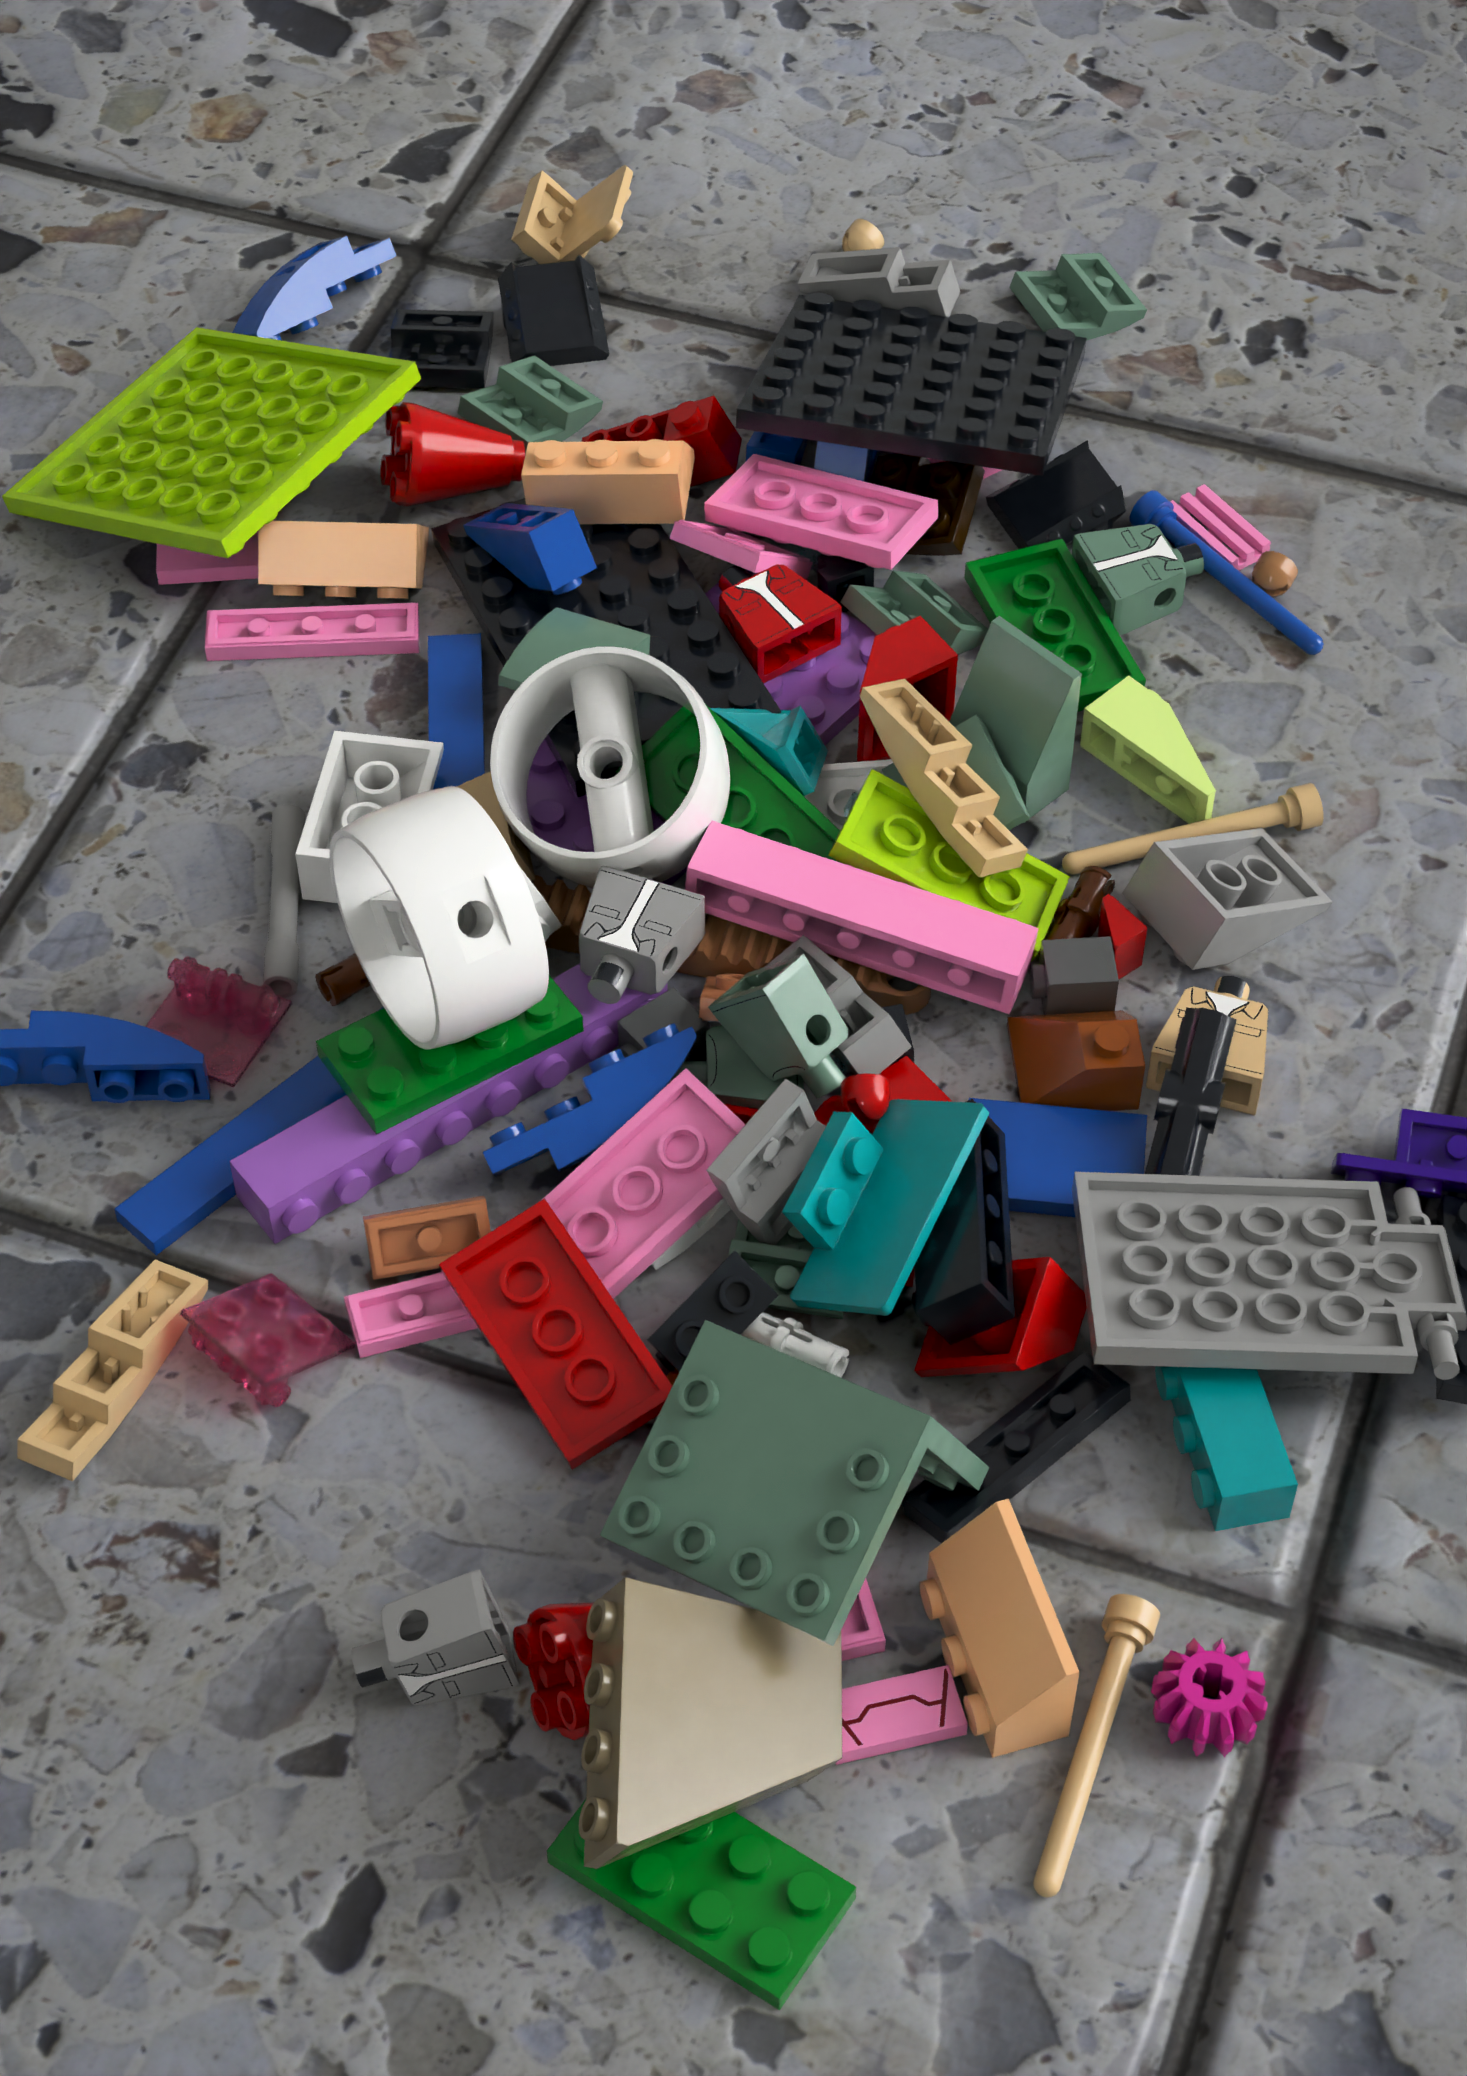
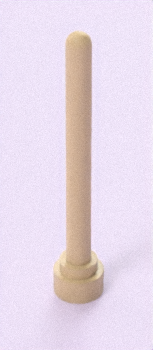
M1307 783L1288 788L1286 794L1279 796L1276 803L1068 853L1062 860V867L1065 872L1074 875L1081 873L1088 866L1103 868L1144 858L1153 843L1158 841L1267 828L1283 824L1286 828L1294 827L1297 831L1306 830L1322 825L1323 806L1314 784Z
M1129 1594L1111 1596L1102 1620V1628L1106 1632L1104 1639L1109 1646L1033 1880L1035 1891L1042 1897H1053L1060 1891L1134 1653L1141 1652L1144 1645L1151 1643L1154 1638L1160 1612L1152 1603L1138 1596Z

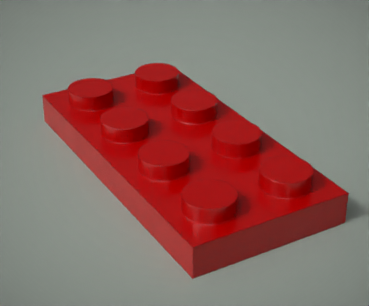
M545 1198L439 1264L443 1275L572 1470L659 1415L672 1388V1384Z

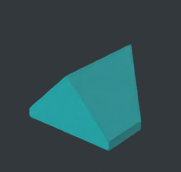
M801 705L792 710H781V714L771 713L766 709L710 708L803 796L814 792L828 750Z

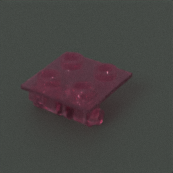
M187 956L183 960L175 958L169 965L167 972L168 979L174 981L175 986L145 1027L178 1039L203 1053L208 1078L234 1088L291 1007L292 1001L275 995L271 986L265 984L257 986L242 979L241 975L236 973L228 976L227 971L220 967L210 971L209 967L198 964L197 960L193 957Z
M272 1273L183 1309L180 1314L190 1323L188 1333L192 1336V1345L216 1362L220 1370L229 1372V1376L234 1382H245L244 1387L255 1396L256 1401L261 1405L281 1406L291 1394V1388L287 1385L290 1376L349 1351L356 1344Z

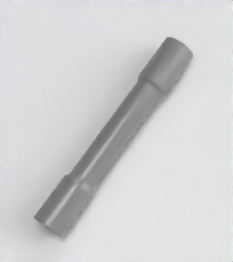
M290 804L278 806L273 810L270 853L273 858L269 932L264 953L263 990L266 994L275 998L290 997L298 989L299 946L297 944L300 880L295 853L305 825V812L300 807Z

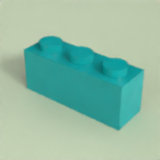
M1155 1366V1377L1160 1397L1163 1401L1171 1400L1176 1414L1173 1418V1432L1177 1448L1181 1454L1189 1453L1194 1467L1191 1473L1194 1499L1200 1509H1208L1215 1531L1290 1518L1298 1483L1257 1369Z

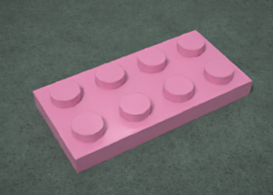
M753 454L704 503L706 522L725 526L732 531H744L771 538L777 543L794 544L817 550L823 555L840 556L865 563L872 568L892 570L938 519V500Z
M687 1068L544 1197L613 1299L723 1198L711 1180L707 1169L746 1124Z

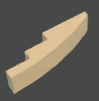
M906 679L863 687L860 698L885 750L911 794L949 845L979 878L1021 867L1028 849L993 815L1000 796L966 764L972 744Z
M155 1259L88 1328V1347L53 1383V1403L17 1439V1458L73 1481L108 1441L142 1396L176 1345L208 1290V1280Z

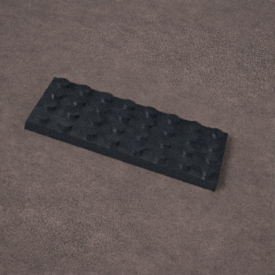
M525 498L517 501L506 502L512 504L526 505ZM493 509L468 517L457 518L450 523L431 528L436 549L503 667L528 632L544 616L558 607L649 634V655L663 662L684 677L694 687L709 708L766 709L771 713L781 714L780 708L661 524H579L597 568L581 576L582 584L559 595H553L552 591L528 587L466 534L463 527L464 524ZM634 692L641 746L683 706L660 695ZM574 709L552 728L545 737V741L576 796L581 797L586 795V787L577 768L580 744ZM614 761L606 765L601 772L600 778L609 779L616 775L615 771L622 766L623 762Z

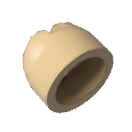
M856 219L846 230L842 238V249L844 252L881 249L885 242L881 232L872 223L864 219Z

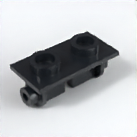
M733 1251L647 1341L658 1351L655 1356L662 1365L671 1372H674L675 1369L680 1372L705 1320L741 1335L779 1295L736 1251Z

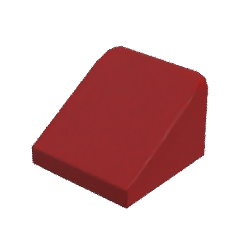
M1107 894L1102 898L1098 937L1111 936L1118 979H1121L1142 965L1147 926L1116 898Z

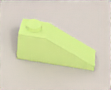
M1127 676L1084 708L1080 746L1188 824L1212 817L1216 790L1169 703L1164 701L1153 690L1147 689L1130 676Z

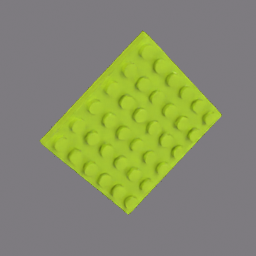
M196 327L3 494L2 498L9 513L229 558L241 551L245 543L265 524L273 521L277 517L278 512L297 494L305 491L310 486V482L329 464L336 462L342 456V452L357 438L370 431L374 423L386 411L401 402L405 394L421 380V376L415 361Z

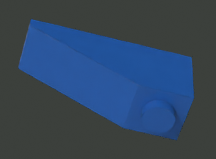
M505 503L463 525L466 534L528 587L533 589L552 591L553 595L563 594L582 584L581 576L597 568L573 509Z

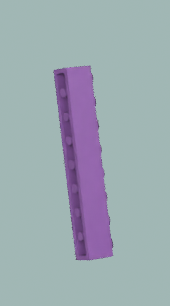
M579 963L556 976L553 980L583 1016V1032L377 1135L350 1098L345 1095L230 1160L236 1197L274 1244L293 1233L304 1232L319 1218L344 1204L356 1202L376 1185L395 1174L406 1173L421 1159L446 1145L458 1143L468 1132L494 1117L508 1114L523 1100L544 1088H552L558 1085L568 1074L612 1052L618 1046L617 1021L668 991V984L664 986L660 993L652 995L626 987L619 1002L607 1004L597 1000L590 994L587 986L591 976L586 975L580 969Z

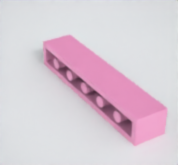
M712 821L687 866L685 890L705 896V913L791 942L797 941L804 935L824 953L1009 1015L1030 968L1039 930L1037 927L910 886L903 882H897L848 864L824 858L742 829Z

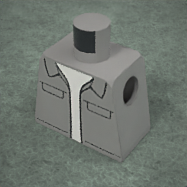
M601 866L579 934L580 969L586 975L591 976L587 986L590 994L603 1003L615 1004L619 1002L626 987L650 995L660 993L705 935V896L614 868Z
M480 1569L385 1604L381 1609L385 1639L354 1647L351 1650L355 1673L362 1688L397 1678L409 1701L414 1705H425L520 1685L508 1625Z

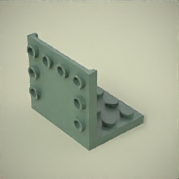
M705 1320L600 1536L834 1646L917 1469L919 1470L918 1475L949 1491L954 1490L957 1482L979 1491L990 1467L932 1416Z

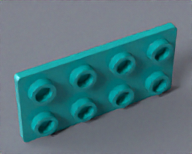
M893 1099L889 1102L888 1110L880 1118L873 1134L865 1128L853 1112H833L782 1211L786 1218L814 1247L790 1294V1299L798 1307L884 1316L892 1312L989 1116V1111L982 1103Z

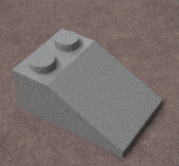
M1263 828L1154 842L1122 892L1137 909L1141 920L1153 927L1171 946L1174 956L1192 970L1229 964L1327 911L1333 903Z

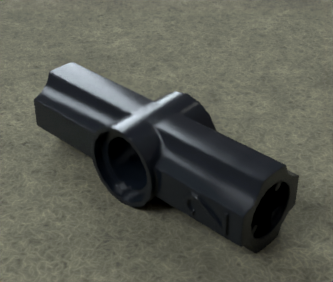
M1186 1007L1175 1045L1176 1051L1171 1069L1166 1068L1154 1116V1120L1158 1121L1145 1174L1200 1176L1208 1134H1213L1226 1084L1221 1081L1237 1019L1211 1009Z

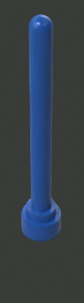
M1153 490L1144 494L1136 502L1129 517V521L1133 526L1145 524L1158 526L1165 538L1176 547L1196 543L1202 552L1204 570L1307 654L1316 655L1321 652L1324 645L1322 638L1177 521V514L1173 511L1174 506L1158 491Z

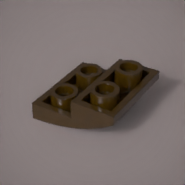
M905 454L878 456L870 483L938 500V519L906 554L926 556L962 554L985 473L983 467L950 461L931 463L928 458Z

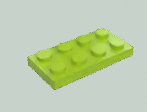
M871 769L828 855L843 864H848L855 868L897 882H903L910 886L952 900H958L964 904L1039 928L1031 962L1040 951L1041 941L1045 939L1070 878L1065 873L1026 853L1021 867L979 878L943 838L911 794L909 788L874 769Z

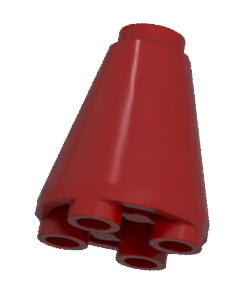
M402 402L400 406H392L386 411L385 428L387 436H391L390 455L384 454L382 456L380 478L382 485L390 486L391 501L399 506H414L508 486L511 481L520 482L522 480L521 473L525 460L523 441L512 440V437L508 434L414 403Z
M594 1602L549 1604L539 1607L529 1614L527 1623L516 1626L513 1631V1643L516 1654L520 1661L528 1666L530 1678L535 1692L531 1695L530 1703L537 1725L545 1732L557 1729L562 1736L574 1741L586 1737L589 1733L590 1705L584 1699V1685L591 1668L593 1640L587 1636L586 1625L589 1611Z

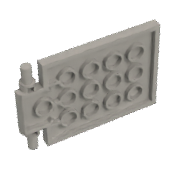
M1074 1172L1072 1196L1094 1364L1414 1374L1418 1353L1412 1329H1417L1421 1346L1429 1351L1434 1375L1439 1379L1448 1380L1454 1378L1459 1373L1460 1368L1454 1345L1458 1341L1457 1330L1465 1331L1467 1328V1314L1446 1230L1443 1225H1431L1429 1217L1422 1213L1415 1189L1404 1187L1394 1193L1393 1200L1398 1219L1394 1224H1388L1379 1182Z

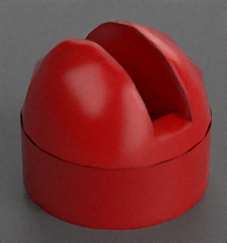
M870 1073L856 1074L845 1078L841 1082V1101L844 1111L853 1112L862 1124H869L873 1120H879L888 1110L890 1102L889 1080L884 1076Z

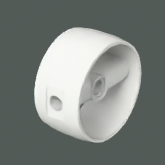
M593 647L574 651L552 660L530 675L513 693L498 719L493 734L490 754L491 777L501 811L514 833L540 862L562 877L578 884L586 885V887H594L601 866L663 882L688 866L709 824L712 821L721 823L724 818L730 794V768L721 730L694 687L672 668L645 653L621 647ZM634 692L660 695L677 702L696 716L699 728L700 756L693 783L679 808L655 831L651 816ZM574 709L580 744L577 768L580 777L585 782L594 852L568 850L537 837L533 831L527 809V781L537 750L552 728ZM614 761L623 762L620 772L609 779L600 778L601 772L606 765Z
M447 786L417 793L365 814L333 835L329 852L331 876L339 909L350 941L381 1004L397 1027L411 1042L422 1049L428 1050L463 1041L517 1017L545 997L549 983L548 957L534 902L521 870L505 839L490 816L470 794L456 786Z

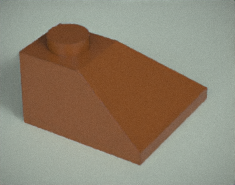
M1123 1010L1007 1017V1029L1020 1103L1104 1111L1139 1109L1145 1061L1136 1018Z

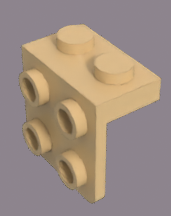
M623 165L578 200H575L543 170L540 171L529 181L511 240L519 246L523 253L532 257L539 264L574 261L578 255L585 258L590 248L600 241L604 243L610 241L621 229L623 224L621 219L623 208L631 195L629 187L633 171L626 165Z

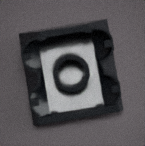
M578 255L574 261L521 267H516L511 262L498 278L501 295L502 321L507 331L508 350L512 362L534 355L550 366L607 359L609 348L595 270L582 256Z
M1088 440L1048 462L1043 476L1027 474L986 496L988 507L1018 549L1058 539H1063L1066 546L1073 544L1074 535L1112 529L1113 523L1126 512L1122 486L1117 487L1089 449Z

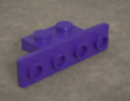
M1402 1108L1399 1114L1394 1160L1337 1153L1332 1162L1331 1174L1345 1176L1344 1181L1379 1182L1380 1187L1381 1182L1402 1184L1405 1187L1415 1189L1418 1197L1440 1198L1443 1190L1464 1193L1467 1199V1118Z

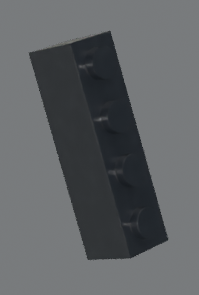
M973 1099L966 1101L970 1103H976ZM989 1116L914 1265L916 1291L912 1294V1304L915 1313L925 1326H932L950 1345L1015 1318L1005 1133Z

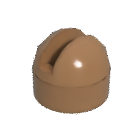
M1266 551L1260 555L1253 568L1252 582L1274 598L1283 595L1291 587L1298 575V569L1295 563L1287 556L1275 551Z

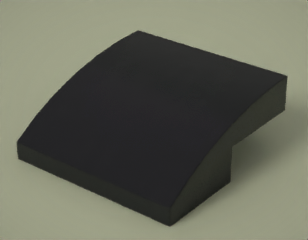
M397 309L391 326V350L388 357L415 361L421 380L414 386L485 388L492 346L494 312Z

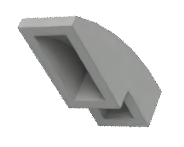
M900 247L812 254L798 282L800 292L805 294L813 292L826 293L831 295L834 300L851 303L863 299L873 300L880 303L884 308L897 310L905 307H920L929 311L931 315L950 317L960 294V288L951 260L905 263Z
M806 936L800 937L766 965L769 966L801 954L805 955L848 1028V1038L833 1050L832 1053L855 1075L865 1073L880 1074L912 1047L890 1014L862 991L851 974Z

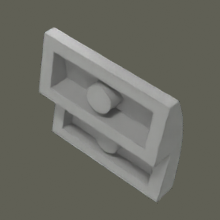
M786 1078L707 1169L719 1193L739 1220L759 1243L777 1245L793 1226L782 1211L826 1128L824 1124L817 1121L805 1091Z

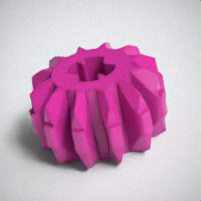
M1195 1638L1186 1645L1185 1655L1170 1650L1169 1654L1164 1658L1163 1671H1159L1158 1675H1155L1153 1678L1151 1693L1157 1699L1153 1708L1155 1722L1170 1724L1167 1735L1170 1738L1171 1744L1184 1738L1193 1740L1192 1750L1196 1757L1204 1752L1206 1744L1213 1743L1224 1758L1232 1751L1234 1740L1248 1745L1249 1741L1255 1737L1256 1723H1260V1720L1265 1718L1268 1702L1265 1701L1266 1697L1261 1695L1266 1683L1263 1672L1248 1670L1250 1658L1247 1650L1233 1657L1225 1654L1226 1646L1222 1638L1213 1645L1212 1651H1205ZM1203 1695H1209L1215 1699H1208L1203 1697Z

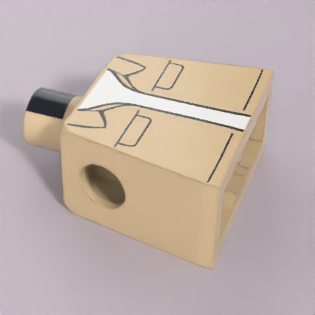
M1235 976L1220 977L1216 981L1213 991L1194 986L1185 989L1153 1045L1146 1088L1156 1091L1161 1090L1166 1068L1171 1069L1176 1051L1175 1045L1186 1007L1211 1009L1237 1019L1221 1081L1226 1084L1220 1107L1255 1115L1265 1068L1268 1008L1263 1003L1247 1000L1250 988L1244 980Z

